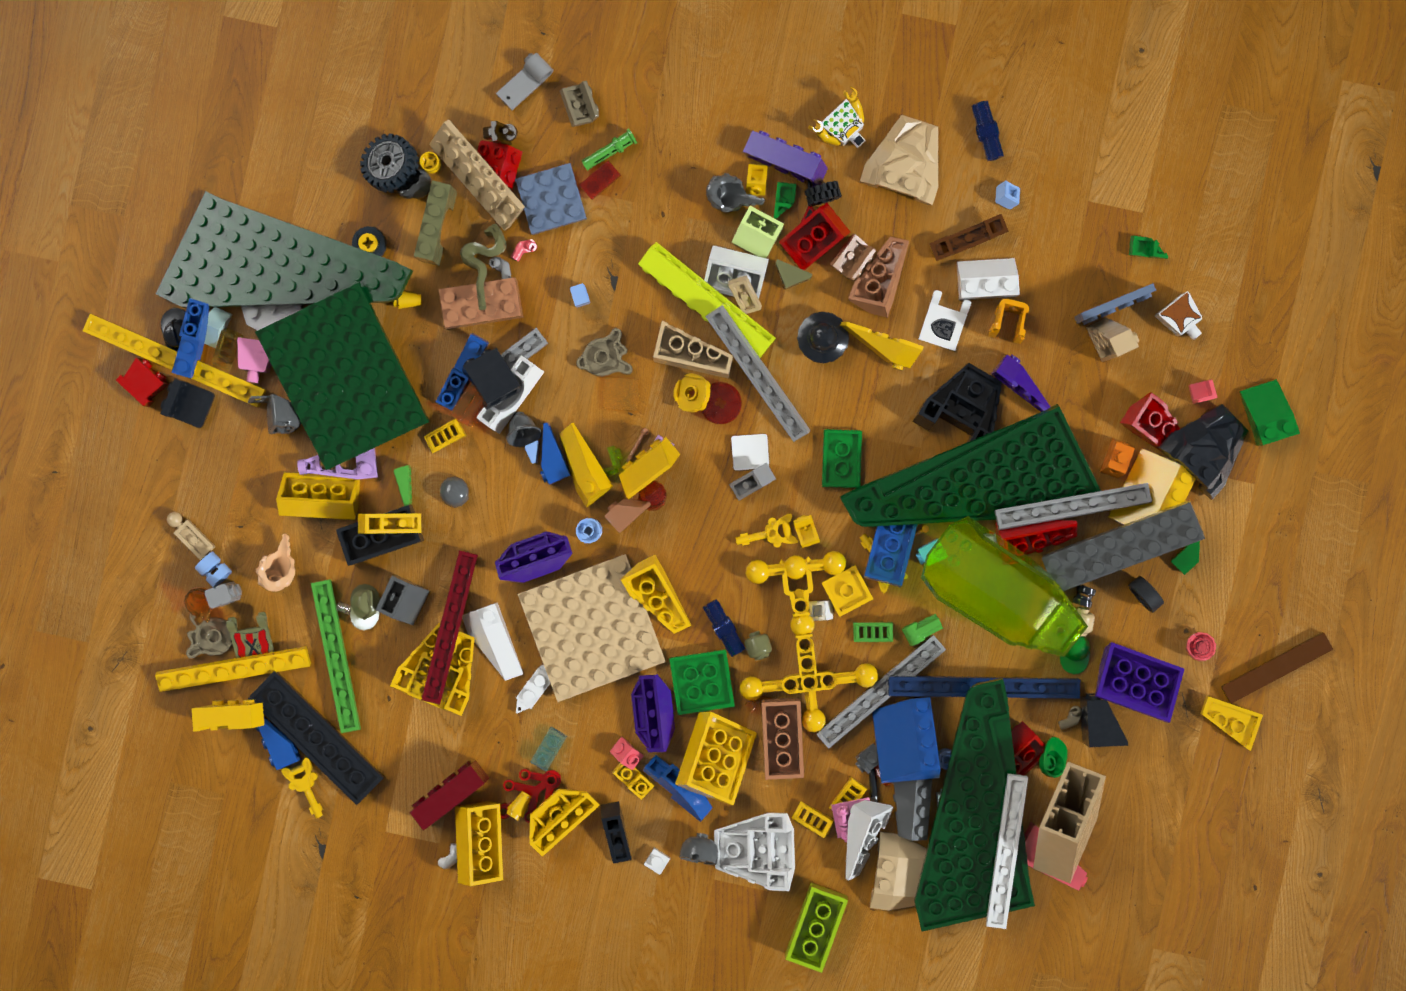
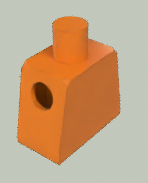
M1112 438L1100 472L1117 479L1125 475L1135 448L1131 444Z

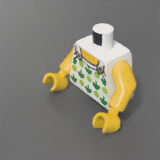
M850 87L852 89L850 95L846 91L843 92L849 101L846 99L822 122L813 119L816 122L815 128L810 125L808 126L809 130L816 132L824 143L844 146L847 142L851 141L858 148L865 142V139L858 133L864 126L863 109L857 97V90L853 87Z

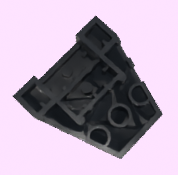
M1220 404L1201 415L1197 420L1187 423L1180 430L1170 433L1158 448L1171 461H1178L1200 482L1198 488L1210 500H1213L1225 486L1249 430L1223 404Z

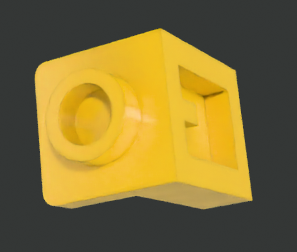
M749 164L746 186L747 194L753 196L765 195L768 166Z

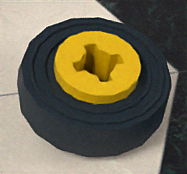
M367 226L360 228L352 238L353 247L375 255L382 256L386 250V238L375 227Z

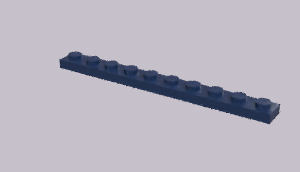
M888 676V696L965 697L968 689L974 684L1003 678L1007 698L1080 699L1081 679Z

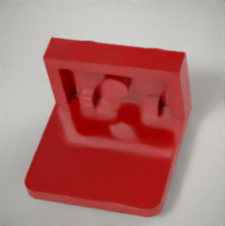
M481 140L477 152L507 187L513 188L523 152L510 145Z

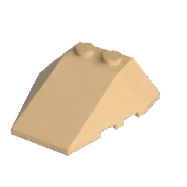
M880 832L879 855L874 888H872L870 908L890 911L915 906L914 899L927 848L900 837L898 834Z

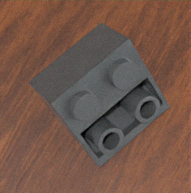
M396 574L392 575L376 611L393 619L414 625L430 590Z

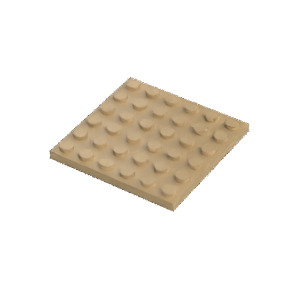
M626 554L518 594L557 702L666 662L647 610L639 601L634 600L629 595L621 582V578L631 570Z

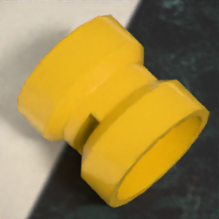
M426 152L420 158V165L427 173L435 174L441 169V160L435 153Z

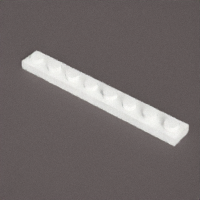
M1007 775L986 919L987 927L1006 929L1028 783L1027 776Z

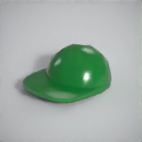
M1071 633L1062 641L1060 664L1068 673L1079 674L1083 672L1089 663L1090 642L1086 636H1077Z
M1051 737L1047 741L1044 752L1039 759V768L1046 777H1060L1066 767L1068 750L1064 742L1057 737Z

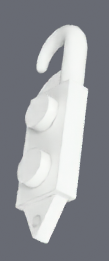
M544 665L537 668L517 695L516 713L529 708L532 709L550 685Z

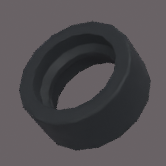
M1138 576L1128 585L1133 595L1148 611L1153 613L1164 604L1159 593L1142 576Z

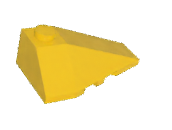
M841 322L840 325L884 361L891 363L892 368L902 371L903 368H911L924 347L904 339H890L888 334L873 333L869 328L850 322Z

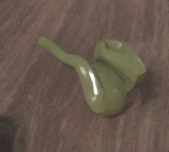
M496 223L484 231L487 236H494L495 245L492 248H487L480 243L471 242L465 244L460 250L463 263L478 270L476 290L479 310L486 309L484 281L487 275V268L481 260L474 256L476 254L487 257L498 256L507 247L505 237Z

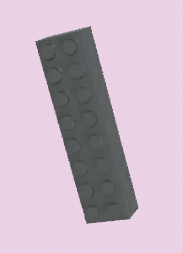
M1189 500L1042 556V560L1057 594L1205 539V535L1193 505Z

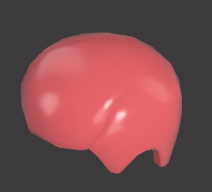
M1197 632L1188 638L1186 650L1193 660L1206 661L1215 654L1216 643L1214 638L1208 633Z

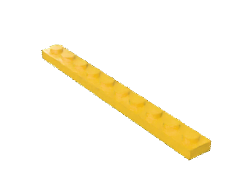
M89 315L83 332L170 370L173 369L177 355L176 350L98 316ZM197 360L193 378H191L246 403H248L249 397L264 396L266 390ZM248 403V404H251V405H253V406L259 408V406H260L261 403Z

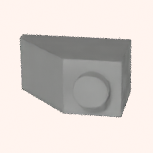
M766 462L729 485L737 499L741 500L776 478Z

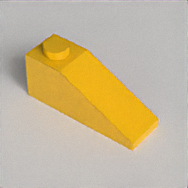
M421 513L358 514V533H421Z

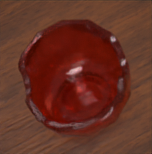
M652 481L638 492L639 501L650 502L651 505L646 509L648 511H657L665 505L667 498L666 489L658 481Z

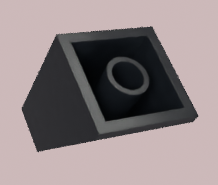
M1085 693V696H1081L1082 743L1088 747L1128 746V740L1108 702L1095 697L1096 693Z

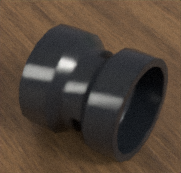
M1083 585L1077 586V595L1074 596L1072 602L1091 608V599L1095 596L1096 590ZM1080 593L1088 595L1089 597L1080 595Z

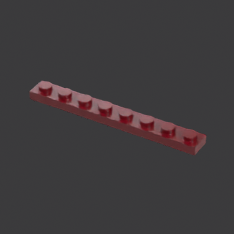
M460 550L458 552L421 701L441 704L478 557L476 554Z

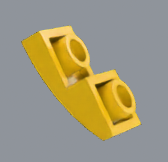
M619 763L612 771L641 800L654 787V784L636 767L631 770Z

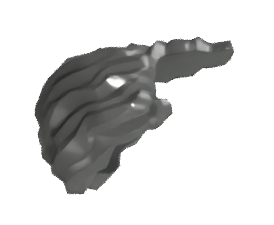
M728 173L722 176H713L706 188V196L711 206L722 212L739 211L742 206L762 205L765 202L764 198L747 194L743 188L742 181L736 176H730Z

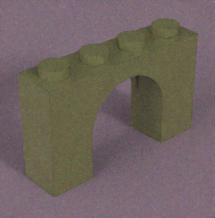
M433 180L431 182L414 257L421 262L440 266L444 250L440 243L442 226L447 210L454 209L457 191L450 184Z

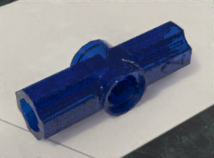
M988 101L978 102L971 106L976 121V133L979 141L982 142L987 162L994 161L1004 156L999 141L998 125L993 120Z
M715 599L703 606L704 611L713 624L712 628L718 638L724 643L729 655L733 657L745 650L746 648L736 633L735 626L729 616H726L719 601Z

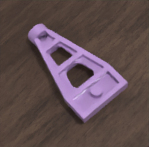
M375 448L356 456L357 467L354 470L343 469L340 464L335 466L334 470H324L321 468V460L318 455L297 461L300 475L312 473L351 479L378 477Z

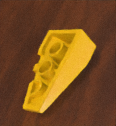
M571 423L559 435L576 492L584 505L589 507L609 491L613 485L575 424Z
M656 555L637 563L621 578V582L629 595L634 600L639 601L647 611L654 614L671 632L675 634L691 626Z

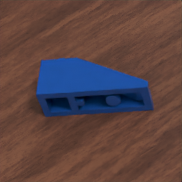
M546 422L543 424L541 462L543 471L540 473L544 482L548 481L551 485L571 476V473L549 423Z

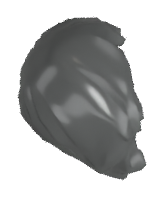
M414 169L417 174L416 176H411L413 181L411 183L407 181L408 186L406 188L400 186L401 190L398 193L401 197L405 199H419L429 193L431 178L425 170Z

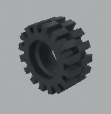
M838 181L822 183L804 191L808 206L810 207L825 204L842 197Z

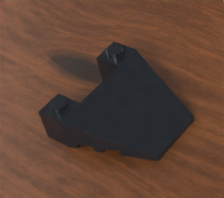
M968 363L925 400L912 422L929 431L940 417L969 434L970 437L967 442L994 432L997 420L996 413L1002 382Z

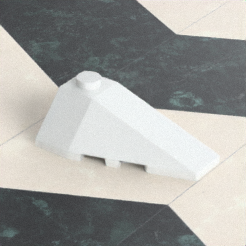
M498 602L462 616L469 636L474 637V642L505 681L523 674Z
M864 800L855 803L851 807V814L848 820L845 877L848 881L860 875L870 856L868 851L879 840L876 836L880 828L885 829L893 810L891 805Z

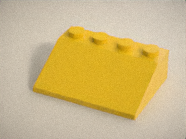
M1141 448L1123 487L1148 483L1152 502L1111 510L1108 518L1125 525L1185 502L1196 478L1181 464Z
M699 712L675 785L734 806L757 733L713 712Z

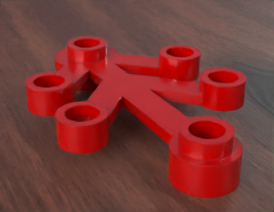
M524 768L519 772V777L523 781L528 779L541 781L536 786L514 782L512 779H507L503 783V788L506 791H524L532 796L528 812L524 816L527 823H530L527 815L531 814L537 807L539 792L546 788L545 801L553 794V790L560 785L561 775L555 770H548L542 774ZM523 771L528 772L527 778L522 776ZM549 777H554V778H555V782H554V783H550V782L548 781V778H549ZM511 782L512 788H507L506 783ZM510 802L509 804H508V803H501V804H500V810H501L502 808H505V809L508 811V808H507V807H508L512 802ZM501 814V819H507L510 817V815L508 814Z

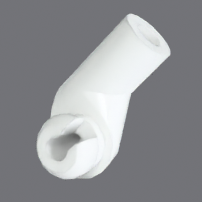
M451 843L448 856L438 860V866L443 869H449L457 863L456 843Z

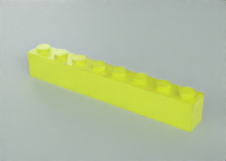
M657 242L648 249L638 263L645 273L655 277L660 285L670 289L675 297L681 298L690 309L696 310L707 322L709 321L705 316L723 305L759 358L763 356L776 339Z

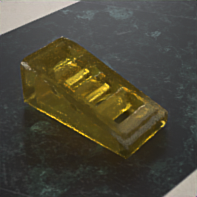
M228 328L221 330L210 365L229 372L238 351V337L243 338V334ZM224 343H225V344H228V345L232 346V348H228V347L223 346V345H224ZM221 351L229 353V356L222 354ZM218 358L226 360L227 363L225 364L221 361H218Z

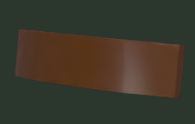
M999 214L929 244L936 261H939L1009 231L1002 214Z

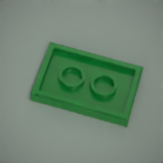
M824 429L822 487H860L862 431Z

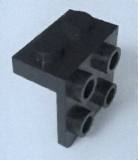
M174 378V381H171L167 391L169 393L167 398L161 403L160 414L175 418L194 427L202 428L214 401L215 394L186 381Z

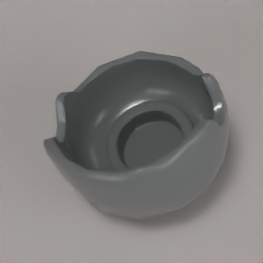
M455 476L445 479L440 487V496L447 506L454 508L460 507L467 502L469 488L462 478Z

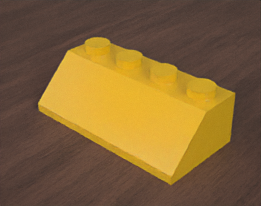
M284 472L276 498L279 516L355 520L359 507L360 479L319 474L300 475L299 473Z

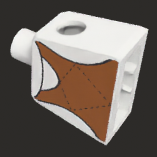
M1188 291L1181 294L1155 315L1176 336H1181L1186 332L1194 340L1202 334L1195 324L1203 318Z

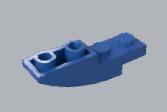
M189 298L179 334L182 337L172 369L174 374L193 378L197 360L201 359L209 315L208 303Z
M474 333L470 334L436 400L437 403L451 411L454 410L470 383L467 374L464 375L462 372L463 365L471 358L476 359L480 357L489 344L488 341Z
M655 755L644 767L643 771L669 791L672 794L671 798L700 822L713 808L705 796L675 785L680 769L673 763L669 766L660 757Z

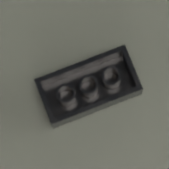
M407 505L383 514L415 513L413 505ZM358 522L336 529L348 566L424 541L422 532L358 533Z

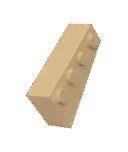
M1105 318L1086 327L1102 362L1121 356L1139 347L1137 334L1132 332L1130 328L1111 319Z
M662 321L653 360L661 364L729 378L733 355Z

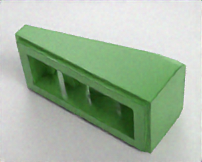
M406 465L394 469V475L404 506L412 505L411 467Z
M853 622L854 642H893V623ZM859 627H863V638H860ZM867 627H871V637H867ZM875 627H879V637H875ZM883 627H886L887 637H883Z

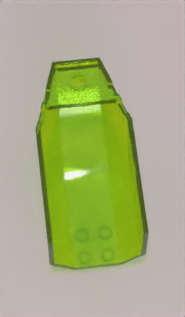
M969 516L950 524L926 555L921 579L935 598L1009 645H1019L1026 649H1037L1044 653L1064 657L1088 627L1059 584L1049 573L1015 546Z

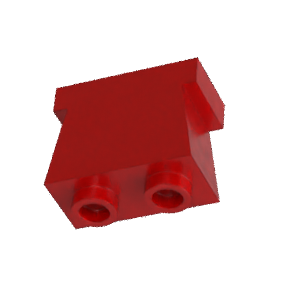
M135 358L126 374L120 375L116 381L140 404L150 407L154 402L152 398L169 386V384L165 381L167 378L161 372H155L151 368L153 365L147 359Z

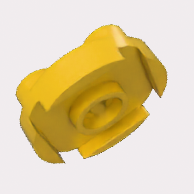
M689 373L684 375L686 377L678 380L674 387V399L677 401L678 407L683 411L692 413L704 410L710 398V382L697 374ZM693 388H694L695 394H694V396L691 398V395H689V392L692 391Z

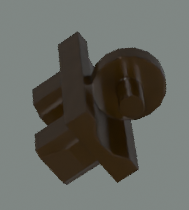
M491 121L490 127H483L484 139H491L492 142L510 146L512 145L511 141L518 134L517 128L514 125L503 124L498 121Z

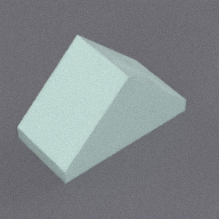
M214 307L209 312L204 344L215 349L218 348L233 314Z

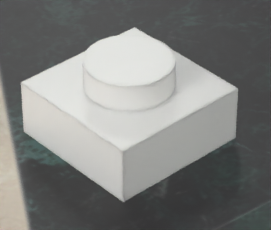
M654 847L644 865L660 875L669 862L670 857Z

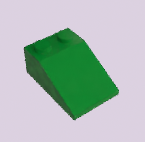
M1277 379L1239 391L1257 446H1263L1300 434L1295 416Z

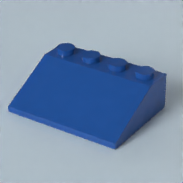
M930 697L909 699L875 709L872 715L881 783L940 778L941 769Z

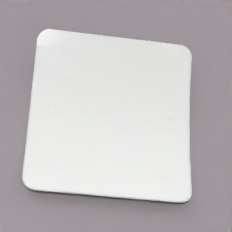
M766 434L733 436L731 438L734 470L756 469L766 462L769 466L768 439Z

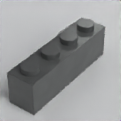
M932 779L892 782L895 789L893 798L897 805L895 814L898 836L911 841L928 840Z

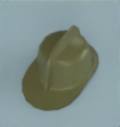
M362 584L354 588L351 593L350 618L352 624L360 630L371 629L379 619L380 612L376 611V608L380 602V597L373 586Z

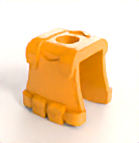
M1003 299L995 309V321L989 329L988 336L991 338L997 336L1000 331L1003 312L1007 311L1019 314L1012 343L1021 344L1026 330L1023 328L1026 314L1029 313V306L1023 302Z

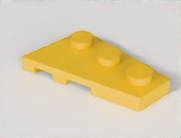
M1206 696L1200 713L1251 751L1263 717L1262 714Z

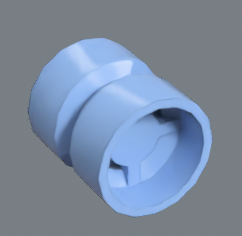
M593 518L581 520L576 527L578 539L584 543L597 541L602 535L601 523Z
M214 552L206 555L195 566V570L201 576H206V581L212 587L221 584L232 572L225 563H220L221 559ZM217 567L218 570L212 575L211 572Z

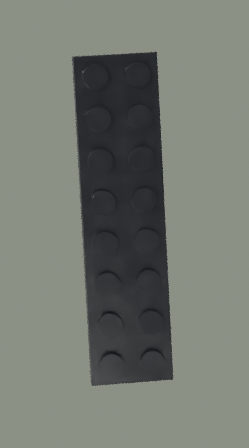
M274 671L248 697V699H254L255 703L263 702V714L356 805L384 778L279 672Z

